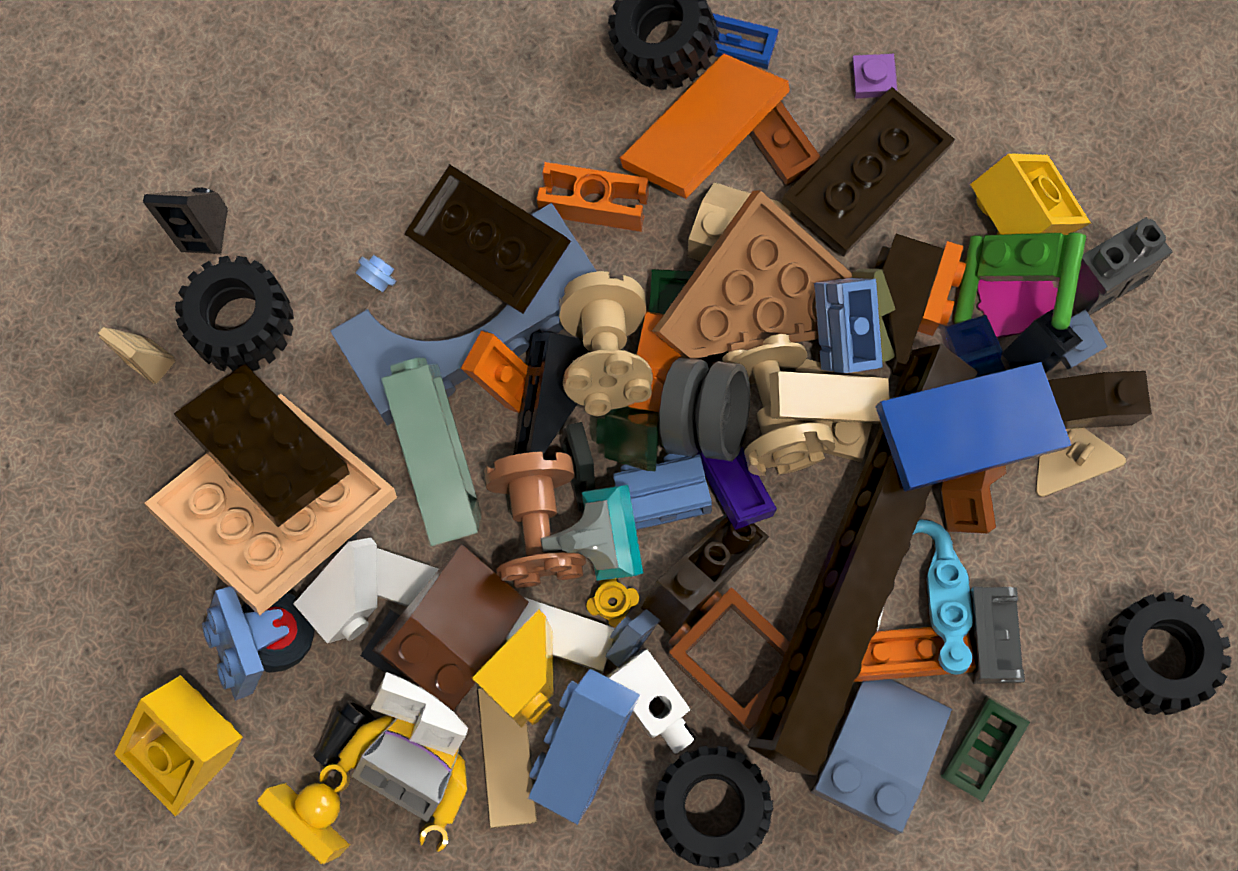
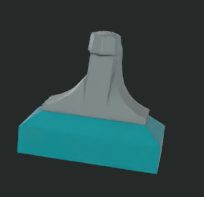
M629 485L581 492L584 504V513L581 519L564 531L540 539L543 553L567 552L582 554L587 557L594 565L596 581L643 574Z

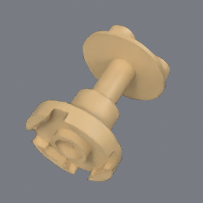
M605 271L591 272L573 279L564 288L565 295L562 299H559V318L567 332L583 339V345L590 353L575 359L565 370L563 378L565 393L574 402L583 405L585 411L593 416H602L609 413L611 409L622 408L635 402L648 400L652 394L651 384L653 380L650 365L642 357L621 350L626 345L627 336L635 332L644 322L646 300L643 288L631 277L623 275V281L610 278L609 272Z
M786 334L771 336L764 340L762 346L750 350H734L722 358L723 362L744 365L748 373L749 385L756 383L763 408L757 412L756 416L762 436L750 443L744 451L749 472L758 476H766V468L771 467L777 468L778 475L810 467L825 459L823 450L833 452L835 449L830 427L825 424L805 423L804 420L771 419L769 374L777 371L792 372L804 363L808 355L803 345L790 342L789 336Z

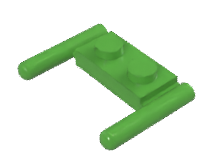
M1072 232L1068 233V235L1062 233L985 235V237L971 236L965 261L966 268L962 277L954 316V324L959 328L970 326L978 284L981 279L985 281H1059L1051 324L1058 330L1067 329L1070 325L1086 235Z

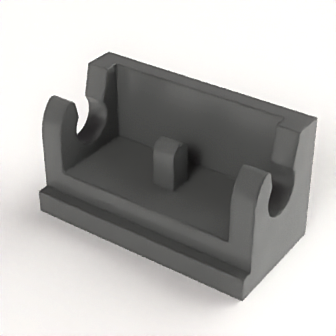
M973 587L970 590L973 622L969 630L976 668L972 672L973 684L1024 683L1025 675L1022 666L1017 588Z

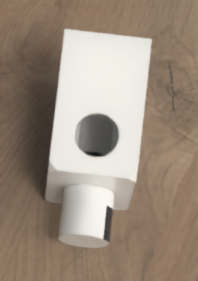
M647 649L638 651L620 668L617 667L606 676L640 694L632 715L649 737L655 738L660 734L674 754L686 748L697 738L682 718V716L690 711L689 706ZM656 696H659L665 704L664 711L658 716H654L649 709L650 701Z

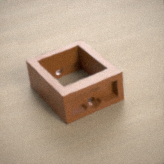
M731 587L724 595L717 591L706 601L700 609L704 616L692 628L686 623L674 634L668 642L673 647L668 652L669 659L748 734L756 726L776 675L742 708L687 653L731 608L782 657L785 656L790 642Z

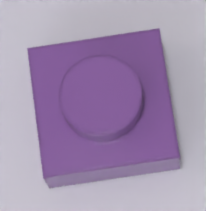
M894 54L853 56L852 70L855 98L882 97L891 87L897 90Z

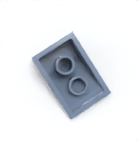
M891 679L862 681L811 793L894 835L902 833L921 792L952 709Z

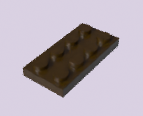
M891 87L783 195L781 203L845 257L949 150L955 139L896 89Z
M450 164L404 233L407 237L522 314H524L571 242L560 232Z
M245 364L174 413L183 429L277 527L350 474L346 463Z

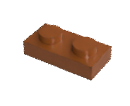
M781 101L749 133L786 186L801 178L821 158Z

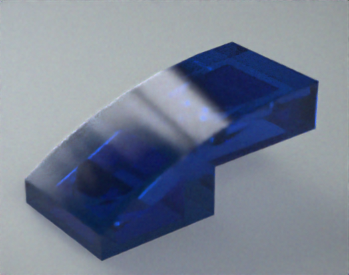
M987 315L945 328L949 349L977 371L975 378L1006 371L1001 361L1003 350Z

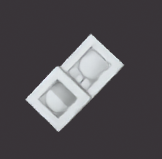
M386 672L376 692L371 709L415 724L410 741L454 756L466 737L468 727L453 711L433 695L400 677Z

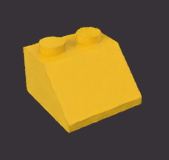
M1007 154L970 184L977 195L976 203L985 215L991 218L998 229L997 235L1062 233L1068 235V233L1075 232L1091 224L1048 155Z
M540 610L472 677L481 689L521 728L528 721L535 725L552 706L548 700L553 696V630L546 615Z
M180 675L140 699L114 755L176 817L230 761L243 737L228 720L224 719L204 699L198 690L194 689Z

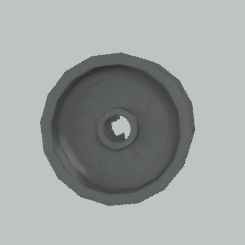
M678 358L672 363L666 376L660 405V434L662 445L667 453L694 457L702 450L705 458L733 461L738 456L744 442L750 410V385L745 366L740 363L717 361L709 369L705 361L690 358Z

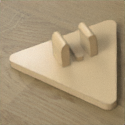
M1085 428L1066 429L1071 446L1061 451L1039 456L1036 493L1041 497H1045L1122 467L1126 463V458Z

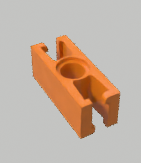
M544 163L543 178L545 188L539 187L537 196L538 210L552 203L564 220L642 232L644 222L643 206L635 204V208L614 204L613 199L640 200V204L647 205L649 196L648 178L555 163ZM553 186L574 191L572 196L548 195L547 193L552 194ZM592 193L603 196L597 202H587L584 200L587 195Z

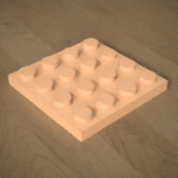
M282 394L278 395V397L346 463L349 475L279 527L264 514L207 453L144 503L149 512L226 585L231 586L236 591V594L259 616L397 498L394 487Z

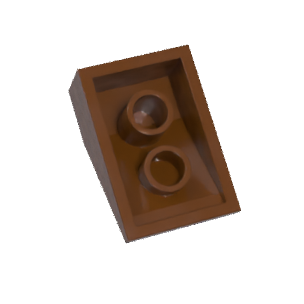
M460 544L372 651L409 682L433 695L453 711L476 683L472 677L497 653L529 602L508 583L501 580V577L465 546Z

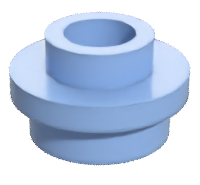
M373 255L370 260L364 257L359 259L358 262L361 265L356 274L373 287L384 292L388 285L393 286L396 283V280L390 276L394 268L376 255Z

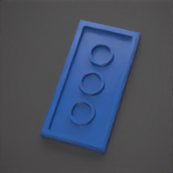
M1041 362L881 401L875 406L904 492L1061 451L1071 446Z

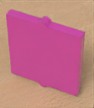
M979 280L977 293L980 303L977 309L983 311L990 340L1021 334L1034 320L1050 310H1054L1058 288L1053 286L1052 281Z

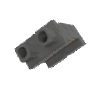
M1145 217L1083 254L1073 305L1077 313L1086 309L1090 316L1115 301L1117 297L1120 298L1149 281L1163 260L1172 254L1173 251L1165 242V234L1154 220H1148Z

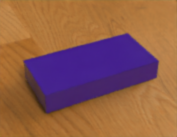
M741 447L738 456L733 461L705 458L702 450H700L697 455L700 454L704 473L735 530L774 516L777 508L760 477L749 472L743 447Z

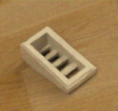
M103 327L98 332L99 338L121 360L152 384H157L175 363L173 355L150 338Z

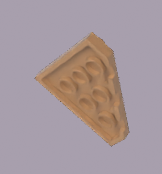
M761 190L752 191L652 332L683 358L690 359L708 357V355L740 349L750 350L762 346L765 339L778 334L788 335L792 343L815 340L819 336L814 283L852 278V273Z

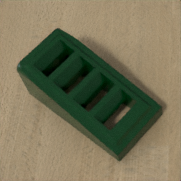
M986 695L942 774V778L983 802L1029 726V720ZM991 714L1012 726L1008 734L987 722ZM981 731L1002 742L999 751L977 738ZM974 747L994 759L991 766L988 767L968 754L970 749ZM962 763L985 775L981 784L958 770Z

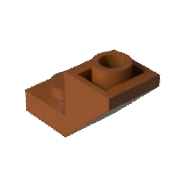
M1005 465L943 481L941 491L948 532L988 534L996 528L990 485L1007 474Z

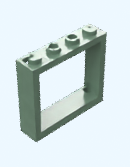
M414 358L390 365L392 375L382 377L381 379L430 545L434 546L478 533L482 513L438 364H428L426 358Z

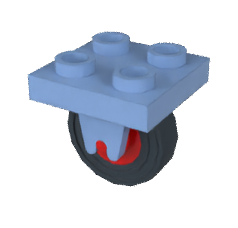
M231 586L215 591L211 606L207 608L206 622L202 623V628L209 648L216 647L221 663L217 664V672L221 685L225 690L231 689L235 701L253 694L263 671L268 673L286 671L300 663L310 650L315 630L294 605L297 598L292 594L286 593L259 616L246 602L241 607L236 591Z

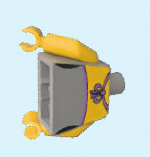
M389 715L362 725L340 752L339 758L341 760L338 764L328 765L321 771L320 781L324 782L331 771L338 770L342 774V782L333 793L344 791L350 783L349 771L351 768H354L352 777L426 822L433 816L435 818L434 821L427 823L420 830L419 841L423 845L426 834L431 830H438L442 834V839L436 851L443 850L448 842L447 832L445 831L447 823H453L467 792L465 760L458 754L461 745L455 755L452 756L412 742L410 738L415 724Z

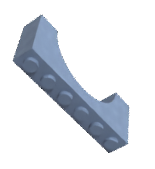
M552 203L531 215L563 234L571 242L524 314L507 304L496 317L479 329L457 338L441 341H420L397 335L382 326L368 309L330 331L387 426L393 423L394 420L381 378L392 375L390 365L414 358H426L428 364H438L447 396L450 397L455 392L456 385L468 378L474 381L461 367L481 331L494 334L511 351L520 356L529 348V342L532 341L533 333L551 332L557 334L564 328L559 318V299H562L565 295L564 288L573 279L597 271Z

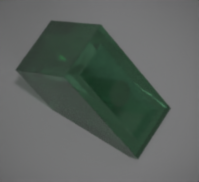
M625 406L611 409L609 413L605 414V418H597L596 443L604 444V458L645 471H656L659 447V412Z

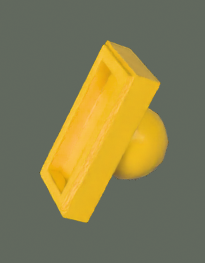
M286 783L267 788L257 800L258 804L320 864H326L339 858L350 846L330 826L337 819L341 807L340 797L337 793H333L335 789L326 784L313 783L307 785L297 794Z

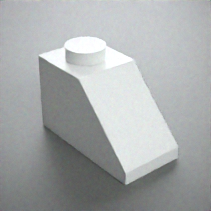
M372 538L347 542L294 602L296 608L327 644L345 638L351 641L358 637L369 625L366 619L378 607L377 544Z

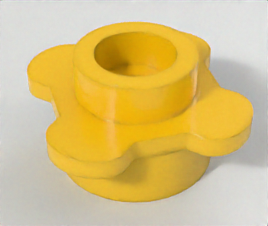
M616 578L600 580V587L597 589L595 597L587 601V610L592 616L600 615L609 621L611 627L616 628L626 617L630 608L638 604L639 594L634 588L627 589L624 585L617 582ZM611 598H615L617 600V604L615 606L609 605V600Z

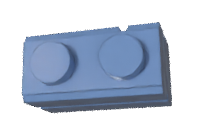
M846 278L814 283L819 345L822 347L820 351L821 370L852 373L883 367L876 279Z
M668 454L663 458L664 463L647 466L645 461L630 462L621 466L620 473L613 474L615 486L629 485L636 530L711 513L712 502L700 454L694 457Z

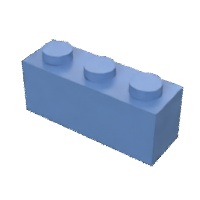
M592 669L588 670L579 684L572 680L559 703L560 707L566 709L562 719L559 717L554 719L544 739V742L549 744L550 748L547 754L541 752L530 772L529 777L536 781L528 798L578 825L598 791L640 694Z

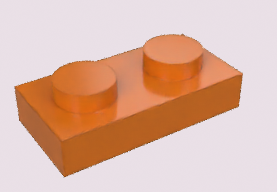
M949 241L946 242L918 332L933 336L939 324L947 326L954 306V301L947 298L951 286L959 287L966 268V263L959 261L964 246Z
M481 331L461 369L505 408L520 413L528 365L494 334Z

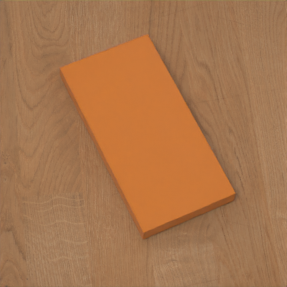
M723 54L620 157L622 167L640 177L648 178V181L687 199L790 92L788 80Z

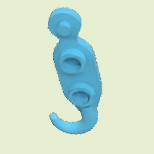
M918 520L913 535L925 533L931 536L935 542L936 551L927 572L926 582L931 626L936 634L944 640V646L940 650L938 660L940 666L946 672L955 675L962 674L967 671L972 663L971 651L963 641V637L967 635L973 622L969 577L953 549L952 539L946 529L934 521Z

